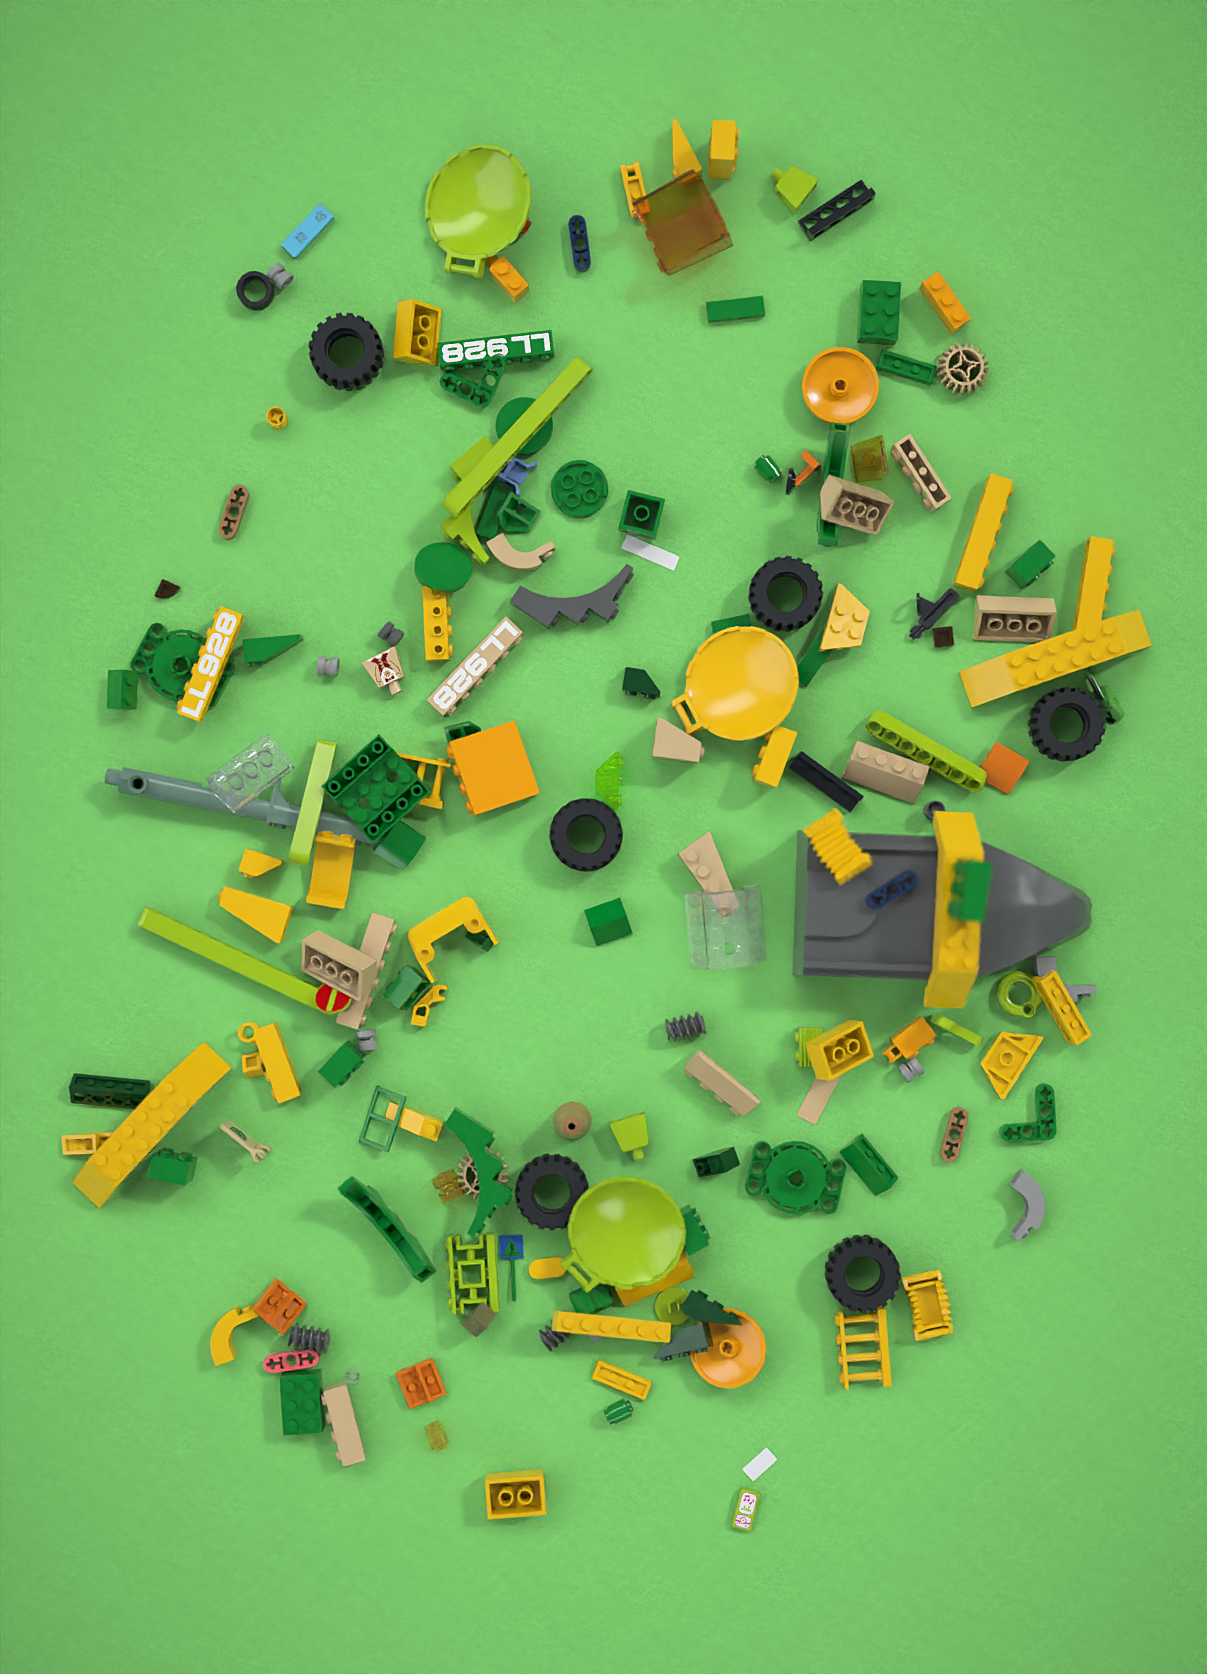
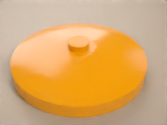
M846 347L830 348L816 355L808 364L802 378V396L808 409L818 419L829 424L831 422L851 424L863 418L873 407L879 391L878 375L871 361L862 353Z
M724 1308L723 1310L728 1314L732 1311L741 1317L739 1321L743 1323L742 1326L698 1322L697 1325L709 1323L714 1346L707 1347L708 1351L697 1354L696 1350L690 1351V1356L696 1371L707 1382L721 1388H736L747 1384L759 1374L766 1359L767 1345L765 1335L754 1318L741 1310Z

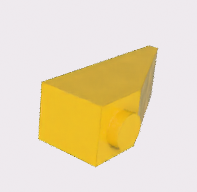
M674 119L672 121L673 170L671 172L675 181L679 180L682 186L702 176L703 169L677 119Z
M390 1101L385 1118L394 1121L399 1104ZM404 1106L398 1126L417 1135L437 1141L445 1120Z

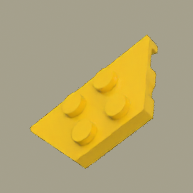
M840 583L835 588L819 648L821 652L829 649L859 648L862 643L870 611Z
M999 1032L979 1063L999 1098L1004 1100L1043 1040V1037Z

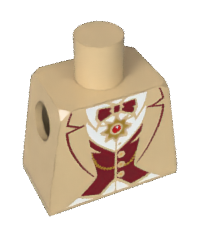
M395 647L362 662L380 689L388 687L392 696L403 691L398 681L404 679L405 675Z

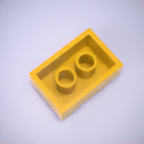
M712 120L709 141L708 179L731 180V174L735 173L738 160L737 144L739 140V128H736V121Z
M778 725L765 735L764 739L767 740V743L759 751L758 758L761 759L759 764L756 763L753 767L751 775L754 777L752 781L773 789L778 786L797 732Z
M847 1020L805 1043L816 1078L831 1081L874 1057L863 1021Z
M544 1469L486 1473L485 1488L488 1519L546 1515Z

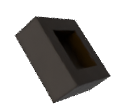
M952 626L932 629L934 648L954 646Z

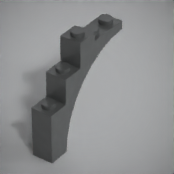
M626 564L609 583L591 593L578 597H547L519 586L511 598L510 604L548 629L551 625L553 627L560 619L559 613L576 625H579L580 622L584 624L590 615L588 610L608 622L610 619L614 620L619 612L617 609L618 603L613 600L614 598L616 600L619 599L624 591L621 589L624 583L628 584L633 578V567Z

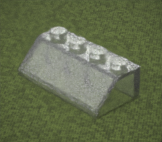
M266 733L207 777L210 791L236 814L292 771L294 765L280 744Z

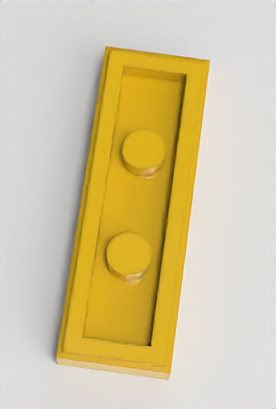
M600 1359L591 1376L594 1380L644 1401L652 1384V1381Z

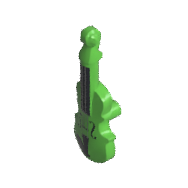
M1090 667L1082 669L1085 671V677L1094 690L1093 697L1099 701L1097 704L1104 710L1102 716L1106 718V723L1113 725L1121 721L1124 717V710L1119 705L1120 703L1117 698H1112L1113 694H1111L1108 686L1099 685L1094 676L1095 673L1091 671Z

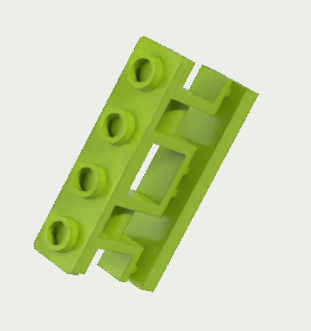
M495 1231L481 1233L479 1235V1243L461 1244L460 1234H450L448 1240H445V1252H449V1259H446V1271H450V1278L447 1279V1290H451V1298H448L449 1310L452 1309V1315L457 1313L464 1314L465 1304L480 1303L481 1301L494 1313L499 1312ZM484 1240H487L488 1266H485V1258H475L474 1249L484 1248ZM453 1242H456V1250L467 1249V1259H458L457 1268H455ZM481 1264L482 1281L463 1282L462 1265ZM486 1279H489L490 1304H488L487 1296L477 1297V1288L486 1287ZM456 1281L459 1283V1289L469 1288V1297L460 1298V1306H457Z

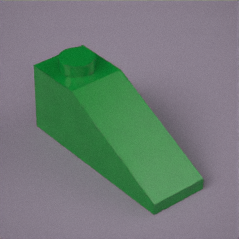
M297 634L243 639L244 662L250 664V667H260L262 663L269 662L303 641V636Z

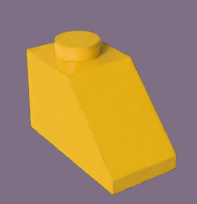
M245 849L238 871L243 872L242 876L253 879L254 876L260 877L284 865L285 861L251 849Z

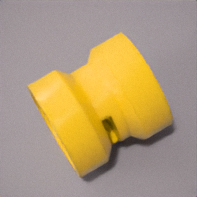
M275 406L267 411V421L274 429L280 430L286 427L288 417L283 409Z

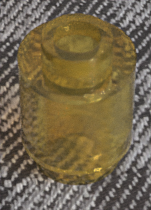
M438 1420L424 1427L425 1436L432 1450L436 1449L438 1452L447 1447L446 1443L449 1442V1439Z

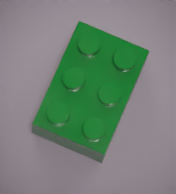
M862 281L859 295L857 343L896 344L899 331L901 282Z
M957 858V862L953 866L955 878L950 886L952 898L947 906L949 918L984 923L993 862Z
M321 1369L283 1371L279 1377L283 1435L322 1433L325 1428V1418L321 1394H323Z

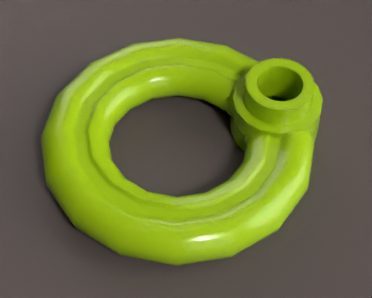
M1014 971L1001 979L997 987V998L999 1004L1006 1012L1014 1016L1026 1018L1033 1017L1036 1014L1042 998L1031 981V978L1034 977L1033 975L1025 971ZM1017 982L1026 984L1031 991L1029 1001L1022 1005L1013 1003L1008 996L1010 986ZM1026 1006L1030 1008V1012L1028 1014L1024 1011V1008Z

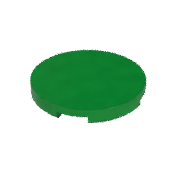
M529 397L515 398L501 408L496 419V432L499 440L536 399ZM552 417L517 455H532L546 446L553 432Z
M574 460L564 464L556 472L551 483V494L555 505L561 512L570 517L585 518L597 513L605 504L608 496V482L603 471L596 465L585 460Z
M437 542L429 544L419 551L415 558L414 572L418 581L423 586L436 590L437 593H452L465 587V584L469 581L472 573V562L468 554L460 547L451 543Z

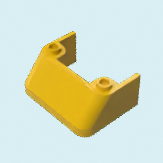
M471 897L459 899L414 926L408 932V940L413 952L431 983L437 980L428 965L435 956V950L431 943L463 923L467 930L472 933H478L485 929L494 945L499 943L475 900Z

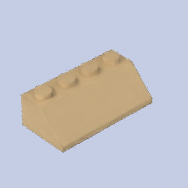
M831 475L828 476L820 491L821 516L823 520L876 536L895 503L881 491Z
M977 595L974 608L973 640L1041 642L1050 639L1057 613L1054 598Z
M856 741L853 744L842 779L914 804L925 782L929 766Z
M319 930L302 940L301 971L362 1002L376 978L377 960Z
M697 1049L685 1063V1073L692 1079L695 1077L701 1081L699 1085L706 1091L711 1089L715 1092L716 1095L714 1097L721 1103L726 1101L731 1105L729 1109L737 1116L739 1114L745 1116L760 1102L753 1092L700 1049Z

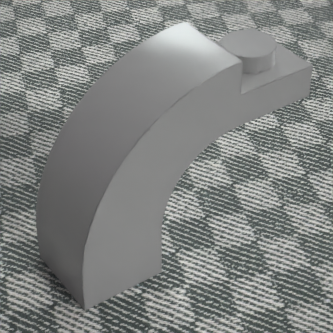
M1032 957L1035 976L1042 977L1051 970L1057 972L1056 957ZM1062 981L1073 1002H1078L1077 994H1079V997H1091V993H1097L1096 985H1067Z
M1019 1169L1009 1182L1022 1195L1025 1202V1210L1022 1217L1009 1232L1018 1241L1028 1235L1030 1226L1038 1230L1045 1214V1200L1041 1188L1022 1169Z

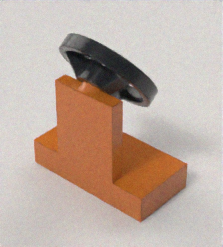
M807 450L800 456L809 465L797 477L794 468L789 469L786 495H790L792 488H795V486L799 487L814 471L821 467Z

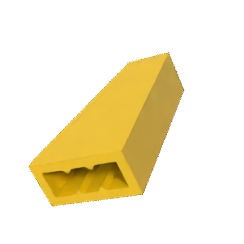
M224 886V890H220L218 900H220L219 905L274 942L283 943L294 906L228 886Z

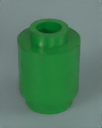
M762 455L755 461L757 465L754 468L765 481L768 480L772 483L782 474L779 470L780 467L769 455L766 457Z
M622 1398L607 1406L604 1414L610 1425L613 1423L618 1424L631 1417V1412L634 1409L629 1400L625 1401Z

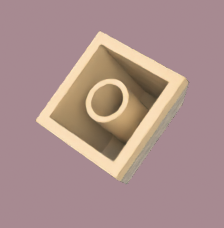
M658 717L652 758L698 764L699 760H702L704 756V747H701V742L663 718Z

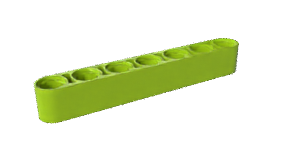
M874 710L871 713L866 724V730L870 734L920 763L929 766L932 770L970 792L978 793L982 790L987 778L985 770L884 711Z
M319 738L317 740L288 862L305 866L309 864L326 791L321 786L330 777L337 742Z

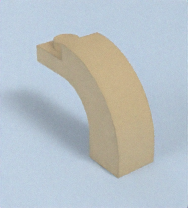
M503 533L486 542L497 561L517 571H531L542 567L540 559L543 558L545 560L554 555L553 551H555V546L550 541L534 551L519 552L510 546Z

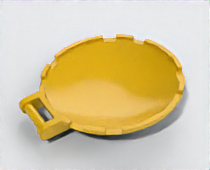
M735 626L724 629L709 637L697 649V653L687 668L685 694L674 699L671 705L673 709H676L686 728L685 732L690 736L704 728L719 737L729 740H749L763 736L775 729L786 718L794 705L799 685V675L795 659L784 642L764 629L753 626ZM685 703H687L689 709L691 710L697 722L694 725H692L685 709L682 706Z

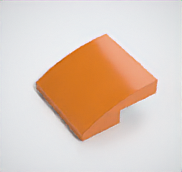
M995 742L980 768L987 773L986 783L1008 795L1030 761L1002 744Z
M275 1278L251 1309L273 1329L284 1335L306 1307L307 1303L279 1279Z
M433 1358L395 1372L409 1409H413L427 1401L431 1402L447 1394Z

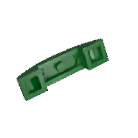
M825 626L797 666L799 683L805 687L808 686L832 651V649L824 652L819 651Z

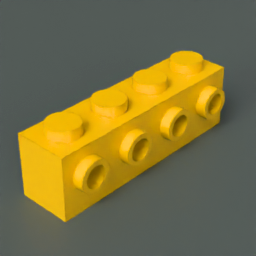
M423 586L426 661H450V656H453V644H449V637H452V625L448 623V618H452L451 606H448V599H451V593H437L436 590Z

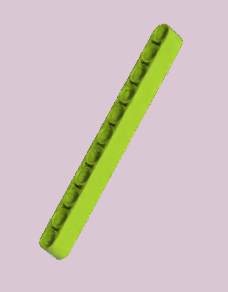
M577 356L452 490L441 506L455 518H458L586 380L593 368Z
M147 906L144 907L137 925L317 1009L314 998L319 988L318 986Z

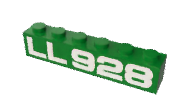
M552 330L437 343L440 368L445 370V372H454L457 368L472 370L475 369V366L486 368L490 357L497 353L503 354L506 357L507 366L518 361L523 364L530 363L536 359L549 361L554 357ZM499 358L494 360L496 364H501Z

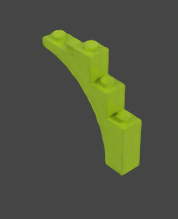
M483 436L450 465L452 470L450 474L457 482L459 480L462 481L489 452L493 445ZM451 489V490L445 495V497H447V496L452 492L453 489ZM472 503L458 518L451 515L440 524L443 529L441 531L443 536L447 540L451 538L453 542L461 538L459 542L466 550L470 548L474 553L471 556L478 564L482 562L485 566L490 562V558L481 547L475 534L472 521Z

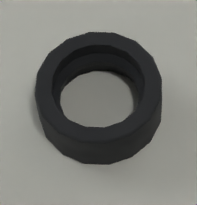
M247 272L237 282V296L248 309L255 311L263 310L273 301L274 287L269 278L262 272ZM252 280H259L266 286V295L260 301H250L244 294L245 286Z

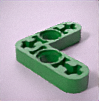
M500 353L491 356L479 385L454 372L443 374L440 378V385L446 391L477 406L486 407L494 398L506 369L507 359ZM499 358L502 365L498 366L495 372L490 371L489 369L493 370L496 363L494 360ZM488 375H492L495 378V384L492 386L486 382ZM451 377V381L454 383H458L459 381L461 382L458 386L455 384H450L448 386L445 378L447 379ZM463 384L470 386V394L466 395L462 392ZM477 389L478 391L476 392V394L482 395L485 393V398H487L488 400L482 402L481 397L476 395L474 398H472V396L474 395Z
M1042 1083L1035 1089L1037 1122L1002 1125L999 1129V1135L1006 1142L1050 1140L1055 1137L1054 1089L1050 1085ZM1044 1087L1046 1090H1049V1093L1046 1094V1100L1050 1101V1103H1040V1100L1044 1101V1096L1040 1094ZM1044 1106H1048L1051 1110L1050 1115L1047 1117L1041 1115V1109ZM1041 1120H1051V1123L1047 1122L1048 1128L1051 1129L1047 1136L1042 1132L1046 1128V1124L1044 1122L1041 1123ZM1027 1126L1033 1130L1030 1137L1023 1135V1129ZM1016 1127H1019V1138H1017V1134H1010V1138H1008L1007 1135L1004 1134V1132L1007 1131V1128H1009L1011 1131H1017Z

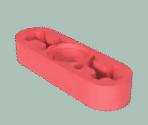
M306 1348L305 1350L298 1349L272 1353L265 1358L263 1367L269 1373L314 1367L320 1359V1353H317L315 1348L313 1351ZM309 1353L316 1357L313 1359V1362H310V1359H303V1364H300V1354H302V1358L307 1357ZM289 1355L296 1357L297 1363L295 1365L287 1363L286 1358ZM283 1357L282 1363H277L274 1368H272V1365H268L271 1359L274 1362H278Z

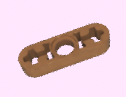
M236 485L232 488L219 526L220 535L228 540L236 537L249 500V491L243 485ZM241 489L242 492L245 494L244 497L241 496L239 499V503H241L242 506H240L237 503H232L233 500L237 502L238 496L236 495V492H240ZM232 507L239 509L237 517L229 515V510ZM227 518L231 521L236 522V524L231 523L230 528L233 530V532H229L228 535H226V532L224 531V528H228L230 524L229 521H226Z
M954 1107L949 1114L939 1152L941 1158L946 1162L955 1161L960 1151L968 1121V1112L962 1107ZM959 1111H961V1114L964 1115V1117L960 1118L958 1121V1124L962 1125L961 1128H959L956 1125H951L952 1122L956 1124L957 1118L954 1116V1114L959 1113ZM952 1129L959 1131V1137L955 1140L949 1138V1132ZM947 1140L951 1143L956 1144V1147L952 1145L951 1151L954 1152V1154L950 1155L949 1158H947V1155L944 1153V1151H948L950 1147L949 1144H946Z

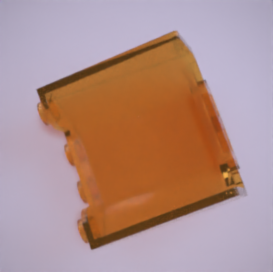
M694 169L687 171L632 203L634 207L632 213L637 221L641 220L645 224L647 229L645 234L650 242L653 241L655 245L653 251L659 259L657 266L661 273L664 272L668 276L734 246L730 238V232L713 196L709 193L702 177Z

